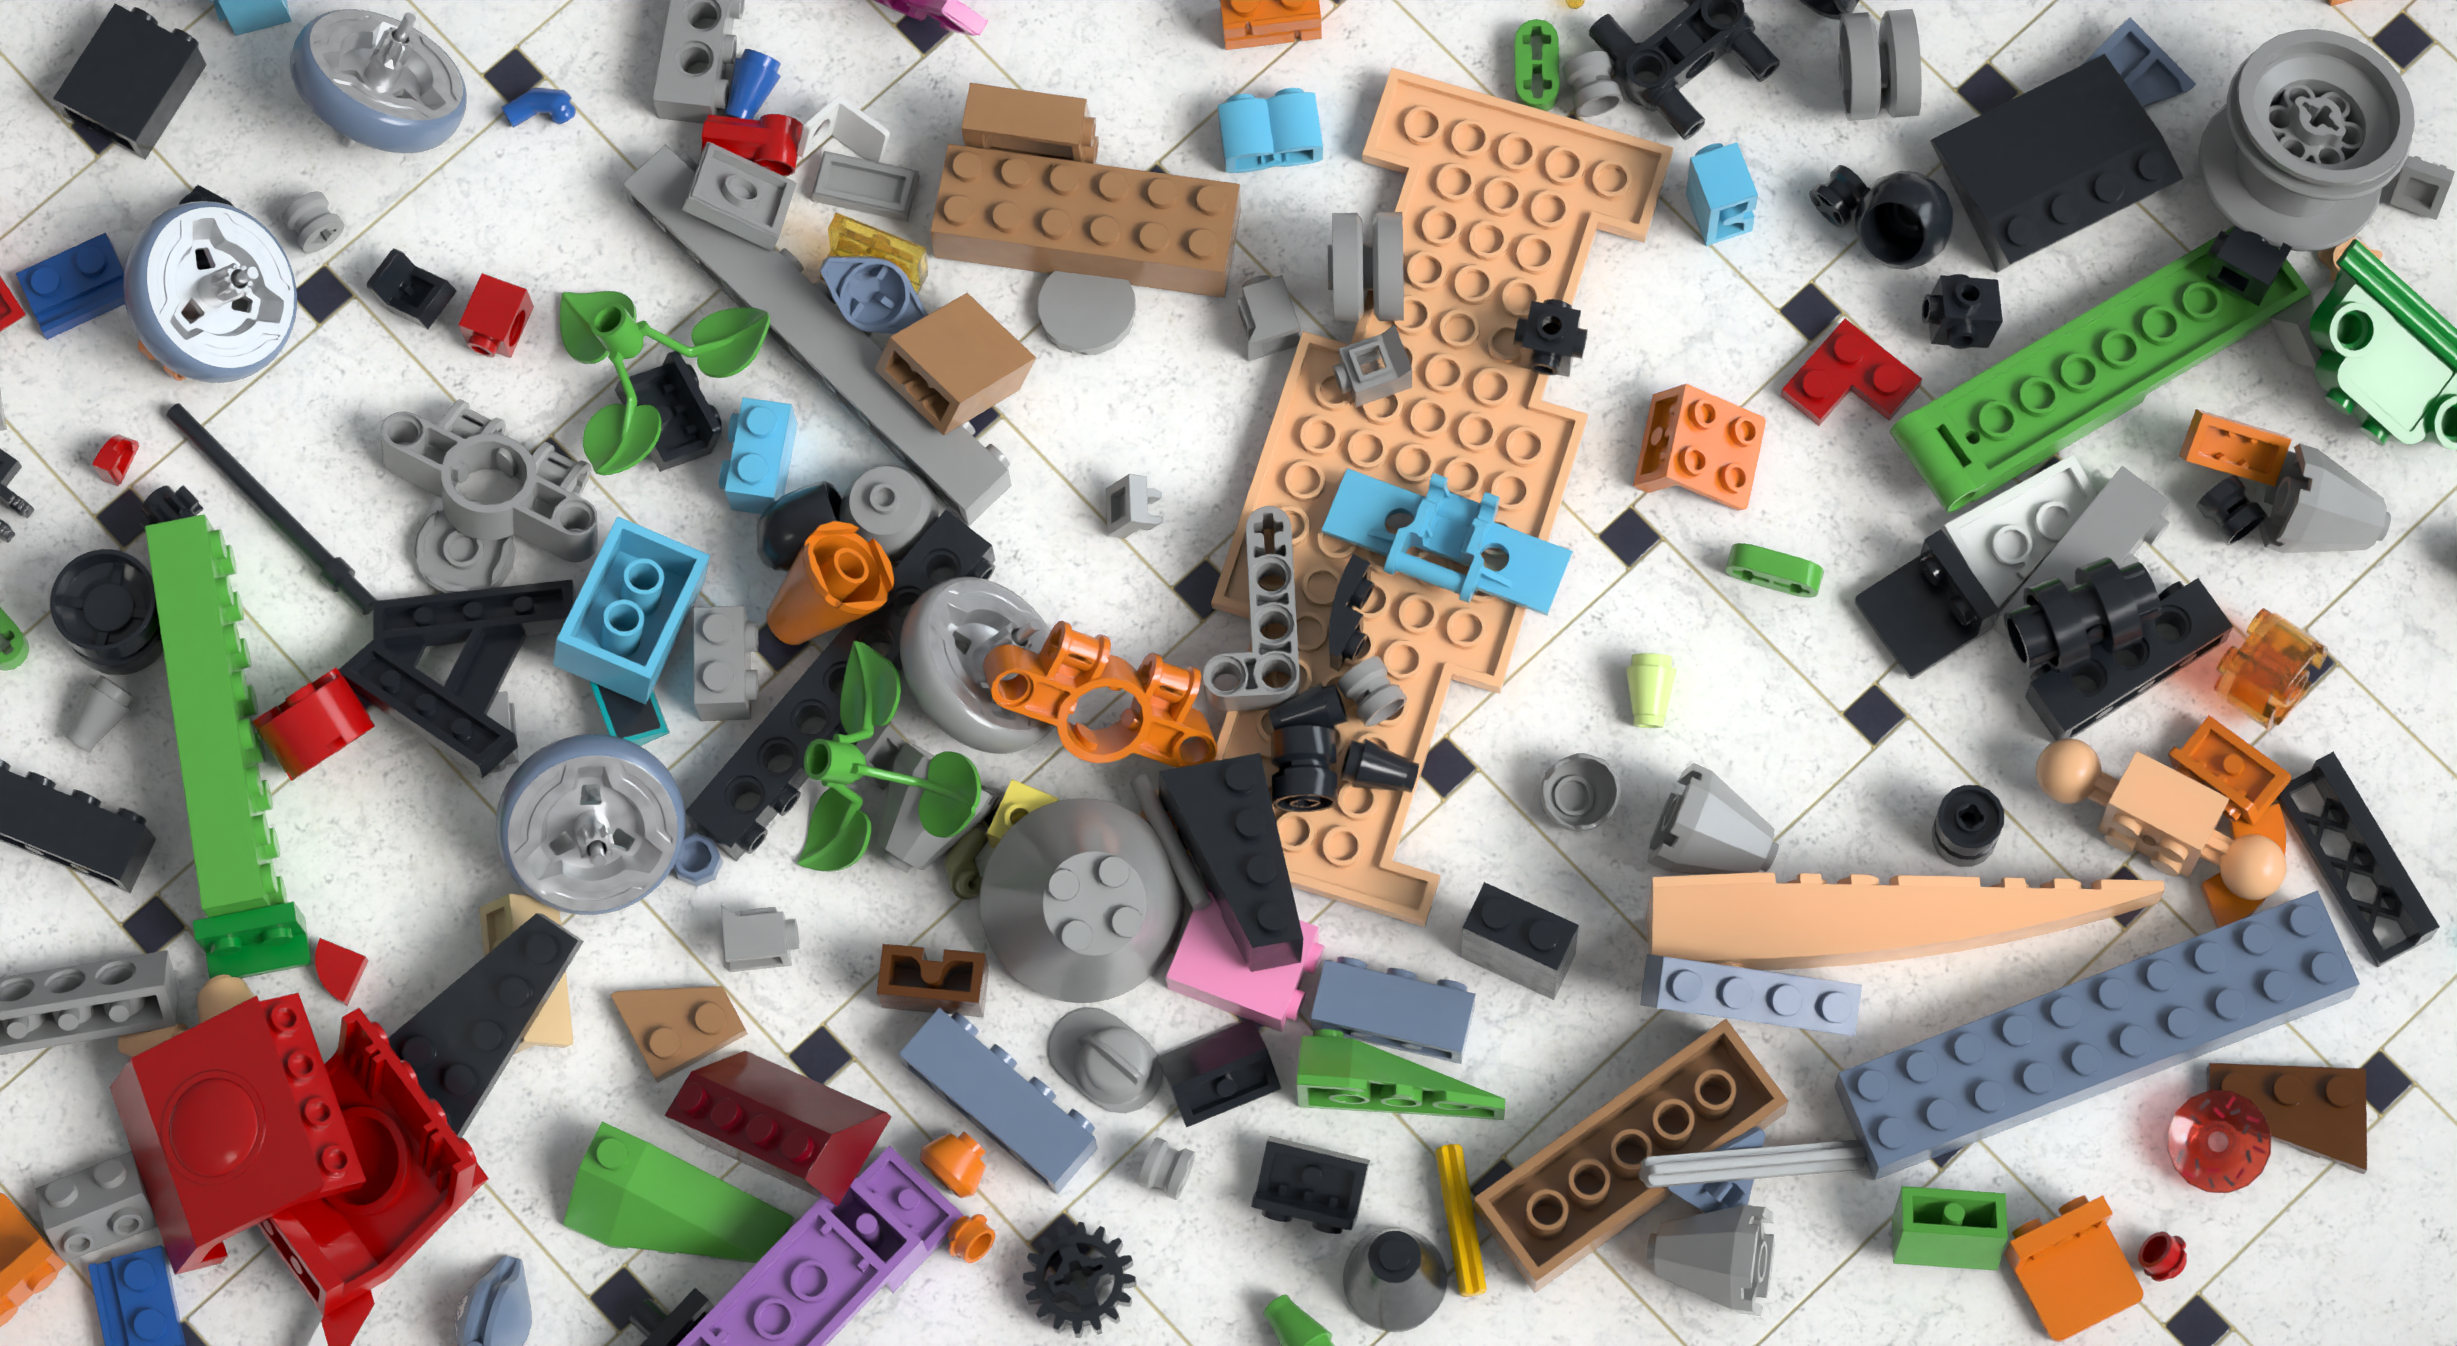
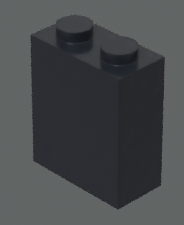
M114 4L53 97V100L64 118L146 160L207 64L198 49V41L185 31L174 28L171 33L158 26V21L146 11L137 7H133L129 11Z
M1484 882L1462 927L1461 958L1554 1000L1576 955L1579 925Z

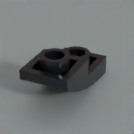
M1355 554L1351 556L1340 579L1330 616V667L1338 672L1346 659L1354 661L1365 644L1367 634L1363 633V614L1353 608L1356 607L1361 610L1364 607L1375 583L1370 581L1371 563Z

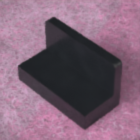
M1253 1020L1244 1021L1158 1057L1160 1067L1170 1085L1186 1128L1282 1089L1268 1049Z

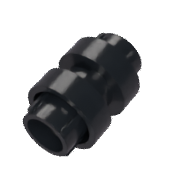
M2104 557L2078 567L2075 571L2076 585L2066 588L2059 578L2053 577L2025 588L2023 592L2024 605L2004 614L2005 627L2010 643L2023 667L2029 669L2047 662L2054 672L2060 674L2090 661V645L2097 642L2109 654L2140 643L2142 640L2141 625L2161 617L2158 593L2143 564L2135 562L2119 569L2111 558Z

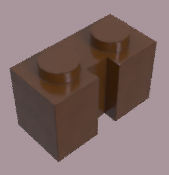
M883 944L877 986V996L881 1007L935 1013L940 1008L946 1014L953 1015L955 1012H958L963 1016L984 1017L989 975L986 955L980 952L944 949L943 962L929 961L924 947Z

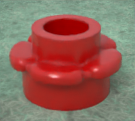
M2163 1231L2148 1237L2142 1244L2138 1254V1261L2144 1267L2145 1274L2156 1282L2177 1277L2184 1270L2187 1263V1253L2184 1251L2186 1242L2180 1236H2171Z

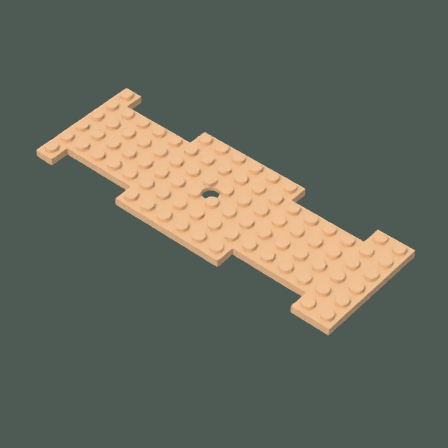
M1391 67L1362 153V162L1407 174L1395 212H1402L1404 321H1378L1374 315L1373 290H1368L1364 301V314L1357 322L1350 345L1380 335L1395 325L1412 367V388L1356 407L1350 392L1341 393L1333 371V366L1339 364V348L1349 344L1302 331L1211 602L1213 609L1250 619L1246 543L1247 519L1253 511L1260 507L1274 506L1283 510L1289 517L1292 530L1300 673L1299 694L1322 682L1323 686L1335 683L1341 695L1348 720L1337 725V731H1335L1337 763L1329 767L1330 770L1337 773L1338 804L1333 808L1315 812H1290L1273 807L1291 887L1426 927L1440 883V875L1393 861L1451 681H1459L1500 694L1527 612V608L1478 590L1477 593L1474 592L1470 603L1459 600L1460 594L1397 571L1394 575L1384 572L1386 556L1322 533V527L1347 468L1424 497L1427 496L1432 474H1439L1448 478L1447 487L1449 492L1480 503L1485 492L1499 496L1500 501L1495 523L1549 542L1588 421V414L1542 401L1550 375H1542L1531 369L1520 367L1522 347L1513 345L1519 316H1529L1532 301L1543 303L1547 299H1556L1573 306L1597 229L1645 243L1673 156V147ZM1382 359L1360 366L1363 375L1385 368ZM1385 523L1389 533L1397 534V529H1393ZM1274 529L1264 530L1265 555L1275 554ZM1415 546L1409 548L1406 552L1467 575L1470 569L1469 566L1442 558ZM1488 548L1481 554V557L1484 559V567L1494 572L1504 569L1509 562L1507 554L1499 548ZM1355 554L1371 563L1370 581L1375 583L1364 607L1361 610L1356 607L1353 608L1363 614V633L1367 634L1365 644L1354 661L1346 659L1338 672L1330 667V616L1340 579L1351 556ZM1269 575L1262 578L1258 585L1266 591H1275L1280 589L1285 581L1279 576ZM1271 623L1266 625L1261 633L1268 639L1276 640L1283 637L1288 630L1279 623ZM1252 640L1248 652H1252ZM1378 656L1388 669L1387 678L1391 684L1400 686L1407 697V701L1396 713L1374 726L1365 727L1357 715L1358 706L1353 699L1344 696L1337 683L1346 672L1368 658ZM1274 671L1269 673L1263 681L1271 688H1281L1288 684L1291 678L1284 672ZM1270 709L1227 711L1216 744L1217 754L1214 761L1260 753L1272 802V775L1279 772V768L1271 763V733L1274 732L1269 716ZM1366 738L1412 762L1419 763L1418 774L1412 792L1352 788V782L1342 780L1341 771L1350 741L1354 740L1363 743V740ZM1141 809L1139 816L1149 823L1147 817ZM1167 811V814L1177 831L1178 828L1174 823L1169 811ZM1189 849L1186 850L1188 855L1192 857Z

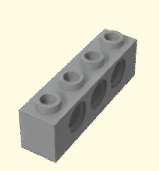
M670 0L652 99L659 119L704 124L707 115L718 116L719 108L726 109L730 88L729 80L724 79L726 64H734L737 52V36L732 35L734 19H742L745 0ZM703 18L716 20L711 27L706 29L694 27L695 23ZM702 62L708 64L707 68L701 73L690 74L686 72L687 68L694 63Z
M168 950L1 977L0 1055L176 1026L179 989Z

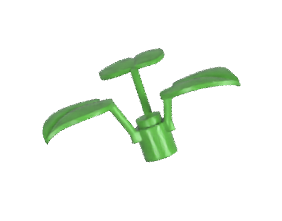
M616 291L594 293L563 292L560 303V331L567 352L574 360L583 364H595L608 356L615 366L627 398L626 406L620 403L607 405L594 414L586 425L583 435V448L586 457L592 464L594 472L605 476L630 469L652 451L659 439L662 424L660 413L652 405L637 406V397L623 363V359H631L640 353L645 336L688 358L698 356L697 365L704 375L714 378H725L743 371L757 356L770 325V315L768 312L757 308H731L712 313L695 325L691 334L695 346L688 347L651 328L644 320L636 323V307L633 301L623 293Z
M853 641L841 694L840 717L848 735L835 734L833 741L816 739L810 743L804 756L806 774L811 779L822 781L823 786L832 787L821 795L814 808L806 844L797 861V864L817 871L832 872L851 867L857 863L866 851L871 835V821L866 813L859 810L863 804L862 797L845 786L859 780L863 775L925 789L919 801V818L923 828L929 834L936 837L949 838L959 834L975 816V809L980 802L981 780L979 773L968 757L957 752L944 751L936 754L930 762L927 780L866 766L864 754L851 743L871 738L874 733V725L885 726L892 720L900 701L901 681L898 671L892 662L863 642Z

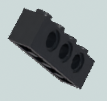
M2199 578L2185 586L2181 581H2178L2158 595L2161 605V617L2141 625V642L2125 648L2136 655L2139 662L2137 665H2121L2116 661L2113 653H2107L2097 642L2090 645V661L2060 674L2054 672L2046 663L2030 676L2032 682L2029 685L2025 698L2056 741L2074 738L2227 641L2233 625ZM2162 623L2171 624L2179 631L2180 638L2166 640L2157 633L2155 626ZM2080 675L2087 676L2095 682L2097 690L2090 693L2080 692L2073 686L2071 679Z

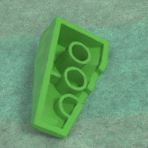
M1318 1029L1313 1031V1036L1302 1035L1297 1073L1299 1107L1504 1120L1505 1098L1356 1039L1344 1038V1033L1341 1031Z
M602 1121L579 1166L563 1225L610 1248H636L654 1250L665 1254L675 1255V1253L709 1256L712 1259L757 1263L788 1232L794 1217L686 1161Z

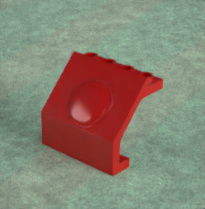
M299 993L259 1001L258 996L250 998L130 1058L109 1087L175 1275L223 1263L228 1257L223 1240L292 1206L359 1189L366 1182Z
M360 1008L342 1017L338 1048L324 1065L366 1182L359 1189L297 1204L257 1224L323 1316L390 1279L489 1179L477 1163L475 1153L470 1144L464 1138H458L447 1123L445 1112L440 1104L433 1098L429 1099L420 1087L411 1065L406 1060H400L390 1047L388 1037L381 1025L376 1021L370 1022Z

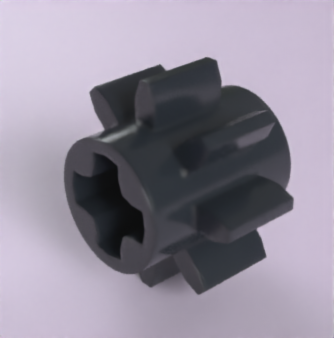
M165 485L152 492L142 504L141 511L146 515V518L140 522V525L145 529L147 525L197 516L204 508L184 485L176 492L170 486Z

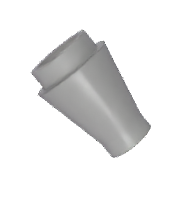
M100 675L94 685L88 683L72 726L65 737L91 753L96 744L131 711L128 705L134 696L111 680Z

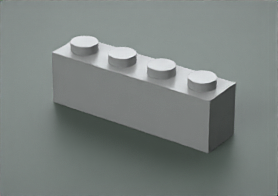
M2121 466L2002 610L1994 630L2010 641L2005 627L2004 614L2024 605L2023 592L2029 586L2057 577L2064 583L2066 588L2076 585L2075 571L2078 567L2104 557L2111 558L2119 569L2138 562L2139 559L2134 554L2144 542L2150 546L2154 545L2168 527L2170 522L2164 517L2171 501L2124 466Z

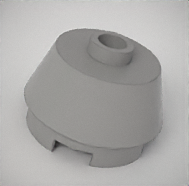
M880 466L868 470L850 484L843 495L839 517L840 522L851 523L860 528L855 533L867 542L874 538L882 546L890 562L902 561L939 518V506L932 487L919 474L903 467Z

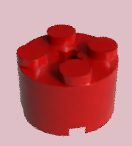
M337 667L291 694L278 707H273L252 721L257 732L291 781L314 768L323 760L337 753L375 727V724L370 719V715Z

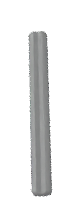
M1858 1140L1645 1157L1641 1161V1170L1638 1173L1640 1180L1644 1181L1646 1187L1656 1188L1861 1170L1865 1166L1864 1158L1867 1154L1864 1146H1861Z

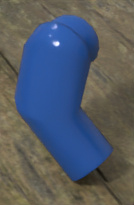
M533 88L501 107L512 128L538 113H549L552 121L559 125L569 121L576 114V108L570 102L572 97L565 90Z

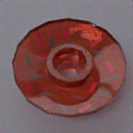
M2209 1090L2190 1097L2176 1110L2168 1127L2167 1151L2174 1169L2188 1184L2209 1193H2230L2247 1187L2263 1172L2271 1155V1131L2264 1114L2250 1099L2233 1091ZM2214 1132H2221L2227 1138V1146L2221 1152L2213 1151L2208 1145V1138Z

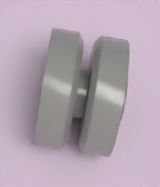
M1913 9L1885 11L1880 22L1879 42L1874 20L1868 12L1841 14L1838 71L1845 114L1848 121L1875 119L1880 109L1881 88L1886 110L1892 118L1919 116L1922 96L1921 57L1918 29Z
M1377 212L1372 220L1373 243H1363V223L1358 213H1332V245H1328V290H1333L1334 322L1359 321L1364 314V290H1373L1374 315L1378 321H1404L1402 212Z

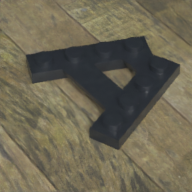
M573 579L374 601L373 640L338 670L356 694L483 779L518 748L515 734L487 716V713L526 636L561 631L576 601ZM465 643L444 686L416 668L426 647Z

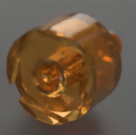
M2262 608L2249 624L2247 633L2250 636L2239 649L2232 645L2221 658L2216 668L2221 673V676L2214 686V691L2217 692L2219 698L2270 731L2272 730L2273 723L2276 725L2281 724L2306 694L2312 684L2308 681L2310 675L2308 670L2311 665L2319 670L2321 669L2328 653V647L2278 613H2271L2267 609Z

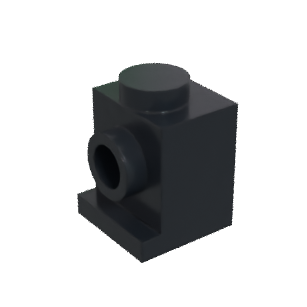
M2234 226L2230 234L2221 230L2206 255L2214 260L2206 278L2259 307L2292 247L2283 242L2278 250L2269 245L2263 236L2252 231L2245 232Z

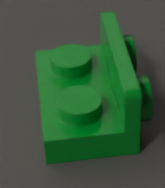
M294 901L193 921L195 941L206 953L210 979L219 975H230L231 977L242 979L311 964L305 916Z

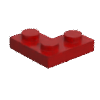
M1845 318L1783 387L1781 397L1820 426L1846 395L1852 391L1890 421L1921 386L1922 378Z

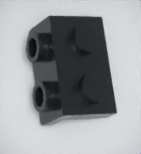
M677 351L669 352L662 366L629 377L637 397V406L652 405L660 413L662 421L661 433L655 447L649 453L659 472L712 453L722 433L721 418L717 409L713 405L708 404L701 392L694 368L690 364L685 363L680 353ZM619 380L615 392L621 403L626 406V394Z
M1269 1136L1251 1207L1261 1209V1214L1264 1217L1275 1221L1290 1222L1292 1217L1311 1221L1314 1229L1325 1233L1341 1234L1343 1229L1352 1230L1358 1218L1370 1160Z

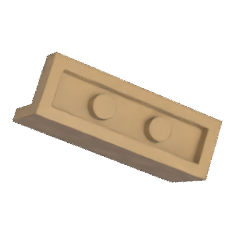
M507 894L479 907L484 957L536 913L544 914L561 925L560 911L538 902L529 895ZM566 971L514 1054L533 1046L565 1048L573 1044Z

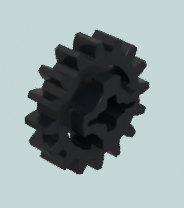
M1078 1222L1076 1234L1068 1235L1067 1230L1063 1225L1057 1227L1058 1240L1052 1242L1050 1239L1042 1236L1039 1239L1044 1250L1042 1255L1029 1253L1027 1256L1028 1262L1036 1268L1033 1272L1023 1274L1024 1284L1036 1286V1289L1025 1295L1029 1305L1042 1304L1036 1313L1037 1319L1040 1322L1048 1320L1051 1316L1055 1318L1053 1324L1055 1333L1060 1334L1068 1324L1072 1325L1076 1338L1082 1337L1084 1326L1091 1325L1097 1335L1102 1334L1101 1321L1107 1317L1111 1322L1118 1324L1121 1320L1115 1308L1118 1305L1131 1307L1133 1303L1132 1298L1123 1292L1124 1288L1137 1286L1136 1276L1124 1274L1123 1272L1134 1265L1132 1256L1124 1255L1118 1257L1123 1247L1122 1240L1118 1237L1107 1244L1105 1242L1106 1230L1102 1226H1099L1092 1236L1087 1235L1084 1222ZM1078 1248H1090L1101 1253L1103 1256L1092 1259L1081 1254ZM1060 1254L1062 1262L1057 1273L1049 1276L1048 1280L1045 1281L1050 1264ZM1076 1270H1081L1085 1277L1090 1276L1087 1278L1088 1287L1084 1290H1078L1075 1283L1070 1284L1073 1281L1072 1273ZM1114 1279L1111 1294L1099 1306L1097 1299L1103 1286L1112 1283L1111 1280ZM1066 1300L1079 1306L1082 1313L1066 1311L1058 1307L1054 1302L1060 1303Z

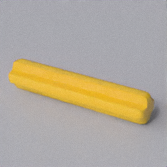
M1460 1144L1444 1145L1436 1148L1435 1155L1459 1294L1462 1297L1478 1296L1486 1293L1487 1287L1463 1148Z

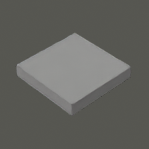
M707 142L700 155L682 210L772 251L779 239L797 183L711 142Z

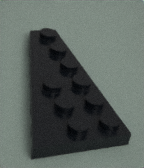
M536 913L388 1037L390 1047L400 1060H406L411 1065L417 1076L418 1084L429 1099L433 1098L440 1104L445 1112L447 1123L458 1138L463 1137L584 942L544 914Z

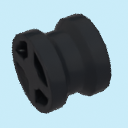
M1838 165L1830 172V180L1826 184L1816 185L1809 192V196L1816 209L1824 218L1836 227L1842 228L1851 221V213L1857 208L1864 190L1868 187L1851 169Z

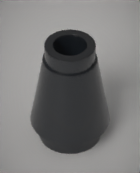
M1322 682L1278 705V707L1269 710L1274 731L1284 727L1301 725L1322 726L1337 731V725L1348 721L1341 695L1335 683L1323 686Z
M1366 738L1363 740V743L1351 740L1345 755L1341 779L1352 782V788L1406 791L1411 793L1416 782L1419 763L1412 762Z

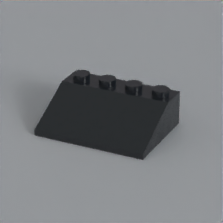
M2105 54L1930 140L1996 273L2172 186L2184 178L2161 132Z

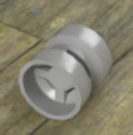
M1592 51L1570 59L1562 67L1567 85L1574 89L1575 94L1572 101L1576 113L1580 117H1592L1607 113L1623 101L1618 83L1611 81L1610 73L1613 69L1608 53L1604 51Z
M1378 656L1368 658L1346 672L1337 683L1344 696L1353 699L1358 706L1357 715L1365 727H1371L1386 720L1396 713L1407 701V697L1400 686L1391 684L1387 678L1388 669Z

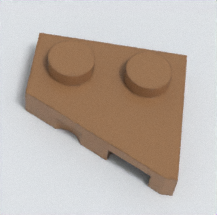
M723 986L616 991L610 994L657 1083L748 1035Z

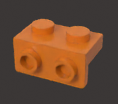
M2208 715L2181 749L2173 746L2168 753L2175 771L2229 798L2223 812L2224 816L2234 822L2241 817L2252 826L2256 824L2292 780L2289 772L2210 715Z

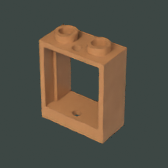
M969 84L961 127L965 146L1096 164L1099 137L1095 136L1096 118L1089 117L1087 99L984 84Z

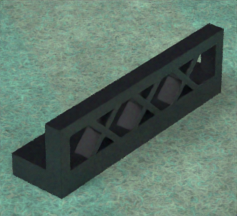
M2334 751L2316 760L2310 771L2291 780L2276 799L2377 967H2380L2431 940L2440 926ZM2314 784L2324 800L2321 816L2318 817L2301 812L2291 795ZM2329 810L2336 821L2327 819ZM2308 824L2318 826L2315 835ZM2324 828L2345 835L2350 843L2347 860L2326 855L2320 845ZM2355 853L2362 865L2353 863ZM2335 868L2344 870L2342 879L2339 877ZM2350 872L2371 878L2377 888L2373 904L2352 898L2346 888ZM2381 898L2384 899L2389 909L2380 907ZM2361 911L2370 913L2368 923ZM2380 916L2397 921L2406 939L2383 950L2373 933L2376 917Z

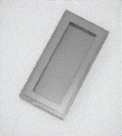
M824 151L813 188L812 199L813 202L908 222L920 179L919 171Z

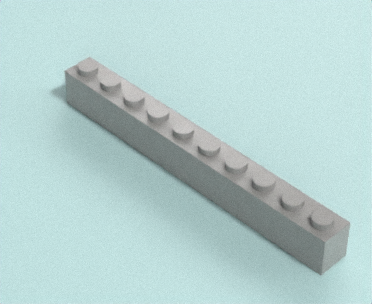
M665 144L623 183L629 202L740 308H757L768 312L770 315V325L767 334L905 466L923 477L932 487L934 493L970 526L1012 486L1009 470L1007 469L1010 466L1008 459L994 445L989 444L987 447H984L972 435L976 431L969 421L946 435H942L874 369L884 348L881 349L869 338L872 332L861 330L845 319L835 306L836 303L828 287L819 280L812 284L801 273L804 268L786 248H783L780 252L775 248L770 251L683 211L682 207L697 164L684 152L677 156Z

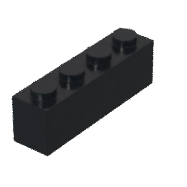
M0 759V841L131 893L156 841L155 836L145 826L147 820L141 815L125 808L119 807L116 814L100 808L101 801L80 790L74 789L71 796L55 790V782L35 772L28 771L26 777L9 771L11 765Z

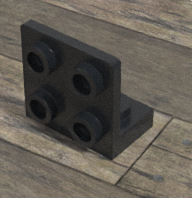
M1941 529L1924 539L1921 553L1918 557L1864 590L1855 598L1856 606L1909 679L1916 678L1994 628L1999 613V608Z

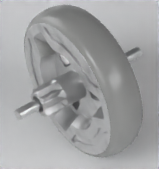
M956 577L932 586L913 603L904 619L900 634L902 668L909 688L918 704L941 730L970 748L994 754H1007L1027 749L1038 743L1055 727L1046 722L1005 709L996 704L994 699L993 703L989 702L986 692L982 690L983 688L989 689L983 670V662L986 655L992 649L1009 644L1039 654L1051 632L1042 617L1023 598L1008 588L986 579ZM955 638L966 644L967 647L964 653L955 646ZM1018 673L1007 674L1001 680L1013 679Z

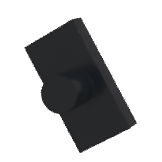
M694 1288L669 1315L653 1300L645 1299L633 1309L629 1321L647 1337L640 1346H677L715 1306L697 1288Z

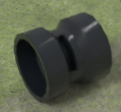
M2236 475L2230 476L2214 486L2196 504V507L2205 518L2215 521L2218 525V535L2228 546L2244 538L2267 517V513L2259 503L2250 502L2245 495L2246 487Z

